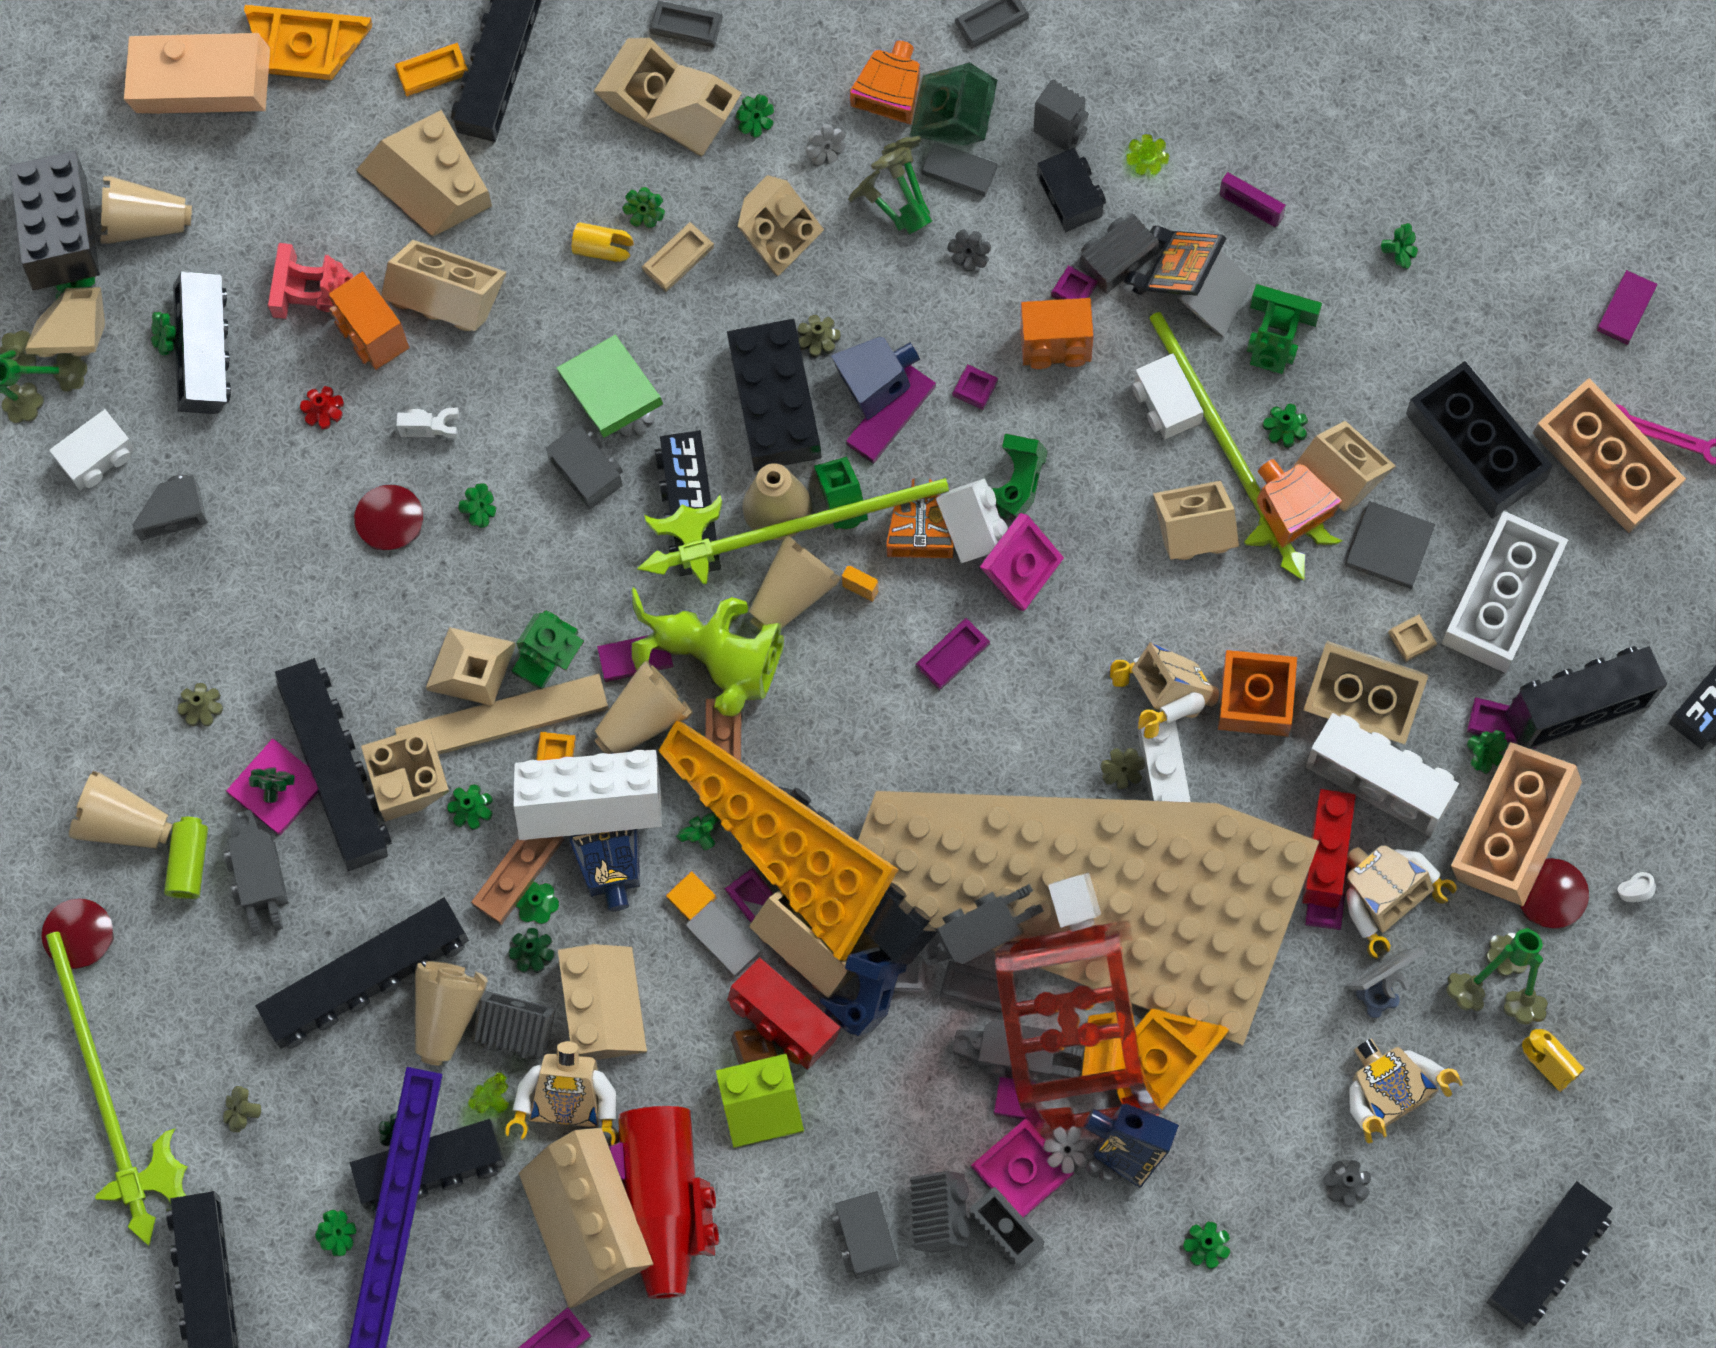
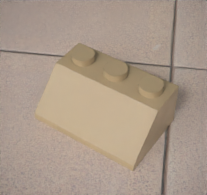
M412 240L388 261L381 297L391 302L397 308L412 309L423 313L426 318L450 322L460 330L476 331L486 321L506 276V271Z
M1327 641L1303 711L1327 719L1330 718L1332 713L1339 717L1346 715L1357 721L1360 725L1359 728L1366 732H1376L1387 739L1405 744L1428 679V674Z
M779 890L767 899L749 927L764 943L770 945L780 954L788 965L795 968L810 981L816 990L829 998L843 988L856 973L845 969L847 959L846 961H841L833 956V951L821 938H818L813 933L809 923L800 913L795 912L789 904L790 901ZM863 931L850 954L879 946Z
M591 944L559 949L558 956L570 1042H574L579 1046V1056L601 1060L647 1052L632 947Z

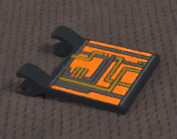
M1152 226L1150 233L1158 239L1159 248L1163 250L1149 276L1136 271H1130L1124 283L1134 286L1132 291L1139 295L1148 291L1198 296L1227 238L1223 234L1171 231L1161 226Z

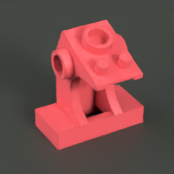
M279 243L268 302L269 310L273 318L287 319L289 303L316 306L321 311L330 312L329 308L333 305L329 293L353 278V274L346 270L342 263L335 261L329 255H325L322 267H307L296 264L297 255L293 245ZM306 281H320L321 291L305 292Z

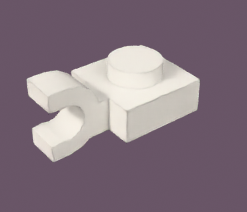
M446 408L437 417H433L432 413H427L424 410L410 409L407 413H397L396 426L401 437H435V435H443L447 438H458L457 427H447L445 423L449 419H459L458 408Z

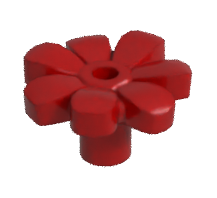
M324 386L321 394L316 389H311L307 392V397L310 401H301L300 409L301 412L308 413L304 419L309 426H314L319 421L321 429H328L331 426L330 419L335 422L341 420L343 413L338 408L343 407L344 401L341 395L333 397L334 391L331 387Z

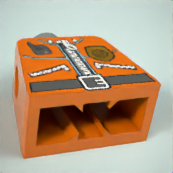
M917 477L912 479L911 487L929 483L932 480L925 477ZM934 495L894 506L887 538V557L953 558V541L936 500L941 495Z

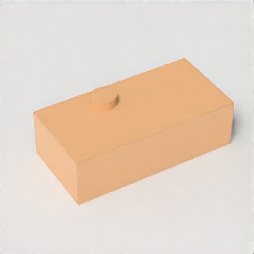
M259 33L129 36L124 100L136 113L266 111L270 47Z
M1590 378L1538 422L1533 432L1536 438L1628 533L1679 490L1686 480Z
M1510 742L1451 864L1457 881L1524 906L1581 786L1582 781L1577 766Z

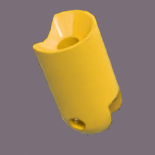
M579 222L573 232L571 247L572 253L576 255L622 262L630 258L629 252L620 247L611 246V242L633 246L634 241L623 230Z
M1545 1029L1532 1030L1530 1037H1526L1522 1041V1050L1525 1056L1559 1092L1563 1091L1571 1081L1575 1080L1585 1070L1555 1036Z

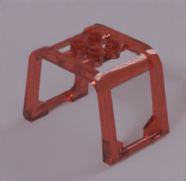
M1129 920L1093 925L1073 932L1067 930L1010 940L995 952L997 982L1015 1090L1022 1113L1040 1134L1052 1133L1054 1129L1062 1127L1064 1130H1069L1071 1127L1082 1128L1091 1112L1074 1114V1110L1071 1107L1047 1109L1041 1102L1126 1087L1131 1088L1133 1095L1121 1098L1122 1104L1132 1105L1154 1115L1162 1114L1159 1094L1145 1078L1139 1053L1122 944L1125 941L1133 940ZM1107 956L1111 986L1095 989L1088 986H1078L1072 992L1057 995L1043 992L1037 995L1035 999L1018 1002L1013 972ZM1114 1001L1118 1023L1102 1026L1094 1023H1085L1078 1028L1080 1017L1075 1008L1090 1010L1096 1003ZM1059 1011L1057 1021L1062 1028V1032L1056 1029H1049L1042 1036L1024 1039L1021 1016L1039 1013L1045 1017H1051ZM1121 1039L1125 1069L1031 1084L1027 1053L1047 1051L1051 1054H1057L1063 1051L1065 1047L1084 1045L1093 1048L1098 1046L1103 1040ZM1120 1106L1097 1111L1112 1118Z

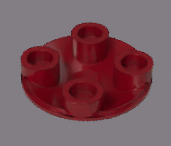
M382 485L370 490L361 498L355 510L354 523L361 539L372 549L395 550L406 546L420 535L423 524V509L419 499L407 488L398 485Z
M1547 858L1524 906H1519L1526 919L1546 928L1569 926L1578 921L1587 908L1589 901L1587 881L1583 874L1571 863L1561 859Z
M71 899L57 905L48 914L42 927L43 947L52 960L46 935L60 932L72 970L87 967L97 962L104 956L114 940L113 926L108 913L99 904L88 899Z

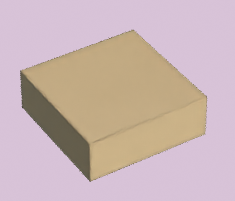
M1420 614L1388 631L1389 636L1405 662L1437 645Z

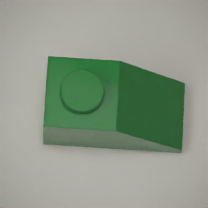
M847 456L814 465L827 510L863 501L859 481ZM864 514L832 524L835 530L839 528L851 529L858 526L860 522L868 521V516Z

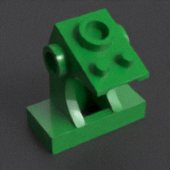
M1256 284L1250 308L1265 312L1261 328L1259 327L1258 333L1252 332L1246 352L1252 353L1250 365L1283 374L1286 363L1293 365L1299 345L1293 344L1299 322L1316 327L1322 303ZM1271 327L1288 332V335L1274 334L1268 332V329Z
M1011 434L1004 435L1002 448L1012 458L1014 463L1013 475L1011 480L1004 486L992 488L996 497L997 511L1006 520L1011 515L1017 518L1020 513L1025 514L1034 503L1042 464H1045L1048 450L1039 440ZM1018 493V496L1015 499L1011 500V497L1014 494Z
M544 610L543 613L534 614L516 642L520 658L511 670L512 674L539 689H543L557 666L566 671L583 645L584 640L577 636L579 633L578 629L562 621L558 616Z

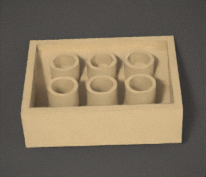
M602 1128L572 1131L548 1145L519 1172L569 1309L584 1303L653 1265Z

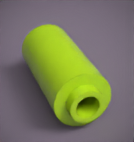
M185 816L181 817L179 822H174L172 825L164 894L169 897L184 899L200 898L208 827L202 824L200 818Z

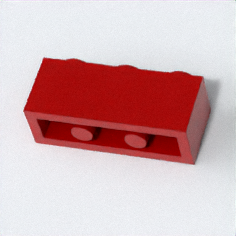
M1320 789L1311 836V838L1318 840L1319 844L1305 879L1302 903H1313L1330 908H1337L1339 906L1343 892L1356 794Z
M760 957L731 985L727 1001L732 1010L742 1018L747 1017L754 1023L758 1032L766 1040H773L783 1048L784 1053L787 1054L791 1062L801 1064L808 1070L836 1041L841 1027Z

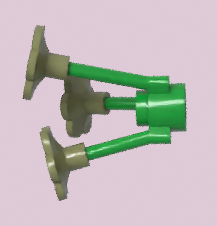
M920 136L902 138L895 143L884 146V150L881 151L882 156L878 161L871 164L872 169L877 170L866 177L848 198L850 202H853L858 197L865 196L872 204L876 203L891 218L898 231L905 228L909 235L932 222L929 216L930 211L924 202L911 164L914 162L911 150L920 145L919 143L922 141ZM902 166L905 167V170H906L907 176H908V178H909V181H910V184H911V187H912V190H913L915 199H914L913 194H912V192H911V190H910V188H909V186H908V184H907V182H906V180H905V178H904V176H903V174H905V171H904V169H903ZM889 169L893 179H897L908 202L907 205L899 209L900 217L881 198L882 194L874 187L875 181L880 174L879 170Z
M20 330L15 334L11 332L4 334L1 340L2 346L0 347V393L7 396L3 399L1 406L8 413L9 420L13 423H20L23 420L28 422L35 420L38 415L37 409L41 408L44 402L42 395L37 393V387L29 382L22 386L16 384L21 374H53L54 378L59 381L60 388L63 391L70 392L73 389H81L84 385L83 376L87 373V364L84 360H81V356H73L71 353H59L56 359L57 364L53 366H36L37 354H26V346L31 336L29 332Z
M1528 928L1519 930L1516 934L1508 933L1504 937L1500 935L1492 937L1489 941L1490 950L1486 953L1489 965L1478 975L1471 976L1467 973L1462 975L1451 973L1447 978L1449 985L1446 987V991L1452 999L1456 1000L1457 1005L1465 1011L1470 1009L1480 1011L1484 1007L1483 998L1485 997V991L1482 988L1483 981L1495 969L1500 975L1509 976L1512 972L1515 974L1523 973L1527 965H1530L1526 988L1519 992H1508L1505 996L1506 1003L1503 1010L1506 1015L1515 1017L1516 1021L1520 1024L1527 1025L1532 1021L1542 1022L1546 1018L1548 1002L1544 997L1537 996L1534 990L1538 969L1543 962L1542 956L1539 955L1543 943L1540 936Z

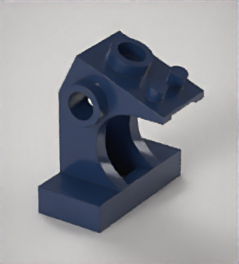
M879 947L848 955L845 969L857 973L859 977L860 991L855 1000H850L836 994L829 998H821L820 1003L826 1007L824 1013L829 1017H832L834 1014L840 1020V1026L852 1035L861 1036L872 1032L887 1016L898 974L906 972L908 964L895 963Z

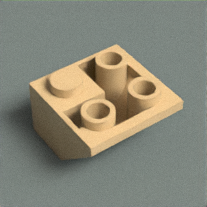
M678 64L644 122L702 157L726 121L742 92L713 74Z
M769 175L744 198L737 226L776 276H779L824 230L789 182Z
M101 287L66 288L36 321L26 346V354L51 357L57 353L86 356L96 352L105 327Z
M449 627L427 683V691L493 706L514 652L515 642Z
M429 725L361 746L379 810L385 822L421 811L449 792Z

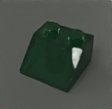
M970 62L923 75L910 136H920L923 139L963 146L984 141L988 131V123L998 80Z

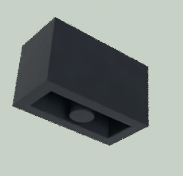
M1075 147L1037 163V177L1065 233L1101 218L1103 215V204H1106L1101 187L1099 185L1094 186L1089 177L1092 173L1088 161L1084 156L1079 157Z

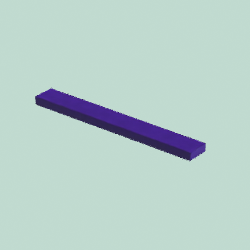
M406 1067L348 1348H387L442 1083V1073Z

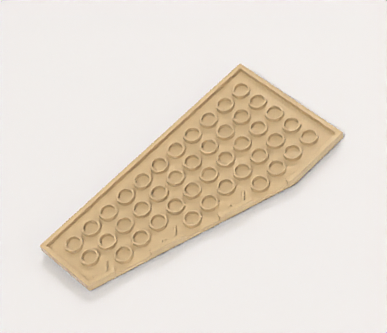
M900 791L875 792L858 838L859 843L899 869L892 883L899 886L906 893L907 897L905 900L912 907L920 908L930 917L931 921L929 924L937 929L945 925L942 918L962 908L964 914L976 909L977 906L974 901L991 892H994L996 898L1003 894L1007 896L1030 884L1033 891L1029 896L1010 903L1015 915L1018 916L1025 909L1039 904L1044 911L1020 923L1024 933L991 950L1149 1010L1153 1008L1225 1026L1230 1030L1225 1039L1244 1045L1319 844L1318 840L1219 803ZM1089 873L1101 915L1093 918L1095 924L1073 932H1071L1069 925L1060 928L1048 885Z

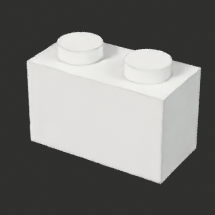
M1174 354L1136 369L1135 383L1132 384V389L1139 403L1145 401L1150 411L1147 413V418L1154 432L1160 430L1165 440L1202 423L1203 410Z
M104 409L49 451L55 461L79 491H81L85 487L91 488L97 485L102 480L103 474L113 466L120 467L130 459L131 453L135 449L126 434Z
M985 478L949 490V492L936 498L961 563L990 554L1008 530L1005 521L1000 518L997 511L994 491L987 485Z
M1089 873L1048 885L1060 928L1069 925L1071 932L1095 924L1093 918L1101 915Z

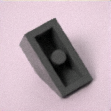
M175 475L170 477L167 482L160 483L133 523L134 531L140 541L208 523L199 485L194 476Z

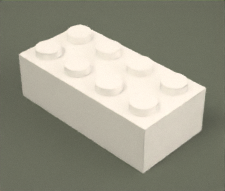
M1503 511L1446 631L1442 645L1507 673L1561 558L1568 539Z
M1332 713L1311 748L1306 768L1348 792L1356 794L1357 797L1431 838L1458 788L1459 783L1454 781L1453 775L1444 769L1435 768L1434 770L1423 764L1422 758L1409 750H1404L1403 752L1390 745L1389 739L1379 733L1373 732L1370 734L1359 728V723L1346 715L1339 717Z
M635 750L615 754L601 753L594 756L563 757L561 759L542 761L529 760L515 763L514 811L519 840L662 827L661 784L656 750Z

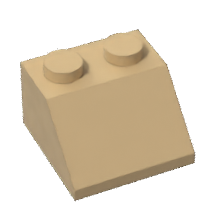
M627 38L594 92L614 111L657 133H661L644 121L678 64L651 38Z
M1346 421L1317 435L1294 464V467L1298 464L1305 465L1342 501L1338 508L1344 512L1358 505L1396 467L1395 464Z
M1221 481L1153 493L1164 546L1170 560H1188L1198 554L1209 552L1219 554L1228 551L1230 548L1239 547L1235 509Z

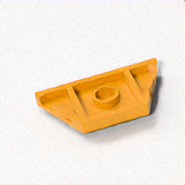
M254 5L244 6L252 33H259L270 47L268 74L332 80L371 30L373 24L371 17Z
M1152 1008L1123 1042L1119 1083H1114L1121 1103L1132 1105L1159 1116L1230 1030L1222 1025H1215Z

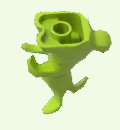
M632 587V605L638 621L650 626L653 630L647 637L632 643V660L636 671L645 661L649 660L652 649L667 651L674 655L691 654L706 665L714 682L724 690L722 695L716 697L714 708L722 715L727 717L738 716L746 700H762L766 697L784 648V637L780 635L781 623L763 625L762 631L755 639L745 638L730 633L729 629L734 619L748 613L746 601L733 597L720 601L716 612L708 624L703 625L696 613L689 611L659 616L647 614L643 609L636 588Z

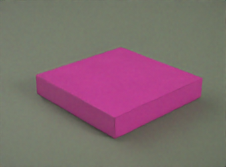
M1020 513L981 564L980 568L1011 604L1024 612L1064 557L1028 515Z
M272 738L226 792L247 810H251L254 816L281 836L318 794V787L309 767ZM276 767V773L278 771H286L295 776L294 785H287L286 791H278V801L274 803L263 801V789L249 786V777L254 769L264 770Z
M1026 1118L971 1165V1168L990 1189L996 1187L1023 1218L1074 1175V1172L1063 1173L1061 1164L1052 1168L1047 1163V1158L1052 1153L1044 1150L1046 1140Z

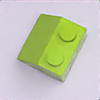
M787 1054L715 1070L733 1148L804 1132Z

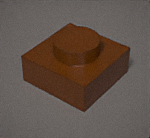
M757 1029L733 1032L731 1042L739 1065L777 1056L773 1041L766 1040Z

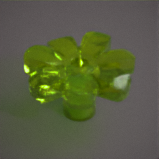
M1144 134L1141 137V142L1137 139H1132L1129 143L1128 148L1132 152L1127 154L1126 161L1128 165L1137 164L1135 167L1137 174L1144 175L1147 169H1149L1151 174L1155 175L1161 172L1160 164H1168L1169 154L1162 152L1166 149V142L1160 138L1153 142L1152 135Z
M498 1072L484 1082V1087L477 1085L472 1094L473 1096L468 1100V1106L480 1114L484 1113L490 1105L498 1113L506 1110L509 1103L501 1094L507 1091L509 1085L505 1082L507 1078L504 1074Z

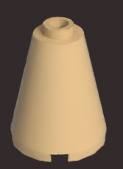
M103 177V184L110 185V188L103 187L101 232L108 229V235H101V244L184 232V225L191 226L192 205H185V198L116 177Z
M768 464L761 468L743 500V514L746 523L752 530L811 515L812 510L811 497L806 487L787 468L780 464ZM794 533V534H791V535H787V536L793 537V536H795L797 533ZM783 536V537L776 538V539H773V540H783V539H785L787 536Z
M787 536L782 541L749 609V612L754 616L750 622L761 631L763 625L781 623L780 627L782 629L835 587L841 580V577L796 543L790 536Z
M645 661L595 729L598 737L594 741L604 753H625L671 728L675 721L682 722L693 714V711L686 701L681 703L678 700L677 690L653 665L650 666L649 662Z
M93 770L92 774L88 777L77 804L76 817L78 819H72L69 837L75 840L157 849L159 842L167 843L173 824L167 822L169 815L102 773Z
M426 961L424 968L421 963L417 964L415 971V1052L422 1056V1062L440 1066L443 1061L451 1060L487 987L488 980L481 973L475 971L473 978L464 973L465 967Z

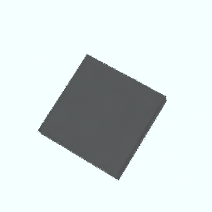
M1369 501L1346 567L1412 589L1435 524Z

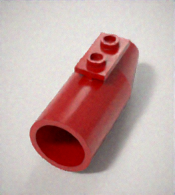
M652 1106L628 1110L618 1115L619 1143H623L625 1179L622 1180V1183L653 1261V1265L642 1270L640 1274L648 1298L670 1299L682 1297L686 1293L692 1256H715V1245L719 1243V1231L716 1223H713L712 1209L716 1208V1193L713 1186H710V1182L700 1177L695 1178L690 1109L679 1106Z

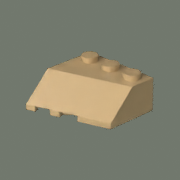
M442 110L381 140L356 169L362 177L369 180L384 196L391 199L432 237L492 207L485 184Z

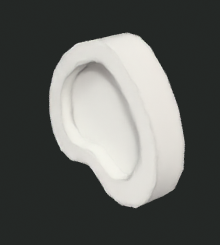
M1647 872L1635 874L1630 880L1619 885V897L1626 902H1641L1650 899L1656 890L1654 878Z

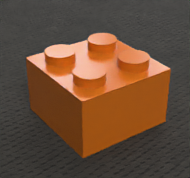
M363 271L329 293L333 305L329 308V311L336 320L334 323L345 339L347 337L350 338L354 345L353 349L363 364L370 362L374 369L377 370L410 348L401 322Z
M1091 298L1021 302L1020 331L1023 365H1030L1033 369H1045L1050 367L1051 364L1065 363L1068 367H1080L1085 362H1091L1094 337Z
M1226 650L1218 730L1289 737L1293 717L1297 657Z

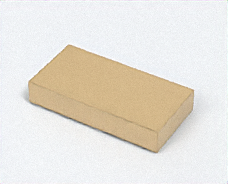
M689 222L642 266V271L667 292L714 248V243Z

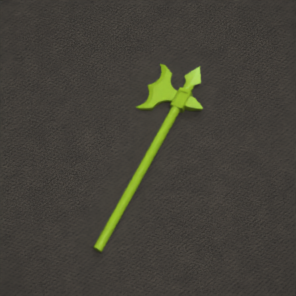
M1161 312L1154 313L1149 317V320L1169 355L1174 354L1203 410L1204 418L1261 517L1258 522L1259 526L1249 535L1244 544L1246 546H1265L1270 544L1272 549L1277 547L1283 556L1281 567L1304 581L1305 554L1296 552L1291 543L1283 548L1278 543L1257 504V497L1261 491L1259 485ZM1323 523L1305 534L1311 537L1317 545H1335L1344 541L1330 535L1324 528Z
M946 478L712 542L709 541V538L702 540V534L711 522L719 519L723 504L720 494L711 505L705 508L694 509L681 504L672 516L665 519H655L644 514L646 524L658 536H675L684 545L678 546L679 551L668 554L657 550L637 570L665 575L669 567L683 564L684 569L691 568L692 573L704 585L707 584L709 562L715 561L714 555L949 492Z
M53 932L46 935V939L118 1172L115 1173L116 1180L109 1182L95 1195V1199L115 1202L123 1200L125 1206L129 1205L132 1220L128 1228L150 1246L156 1217L146 1212L143 1202L146 1199L145 1191L162 1193L168 1198L169 1202L170 1198L186 1196L183 1191L182 1180L188 1166L176 1160L171 1152L170 1141L176 1129L174 1128L165 1131L152 1144V1160L145 1170L138 1173L137 1167H132L60 932Z

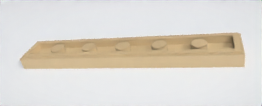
M595 674L494 702L493 706L483 704L397 727L395 731L397 735L429 725L438 755L608 710L609 707L600 674Z

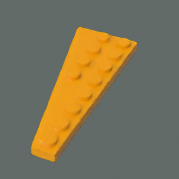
M675 721L659 749L661 755L683 780H686L698 793L702 803L709 807L721 820V825L725 830L731 832L739 841L743 851L772 885H776L790 901L789 904L795 912L803 916L812 927L813 933L818 938H821L833 951V956L838 960L846 961L899 869L685 723Z

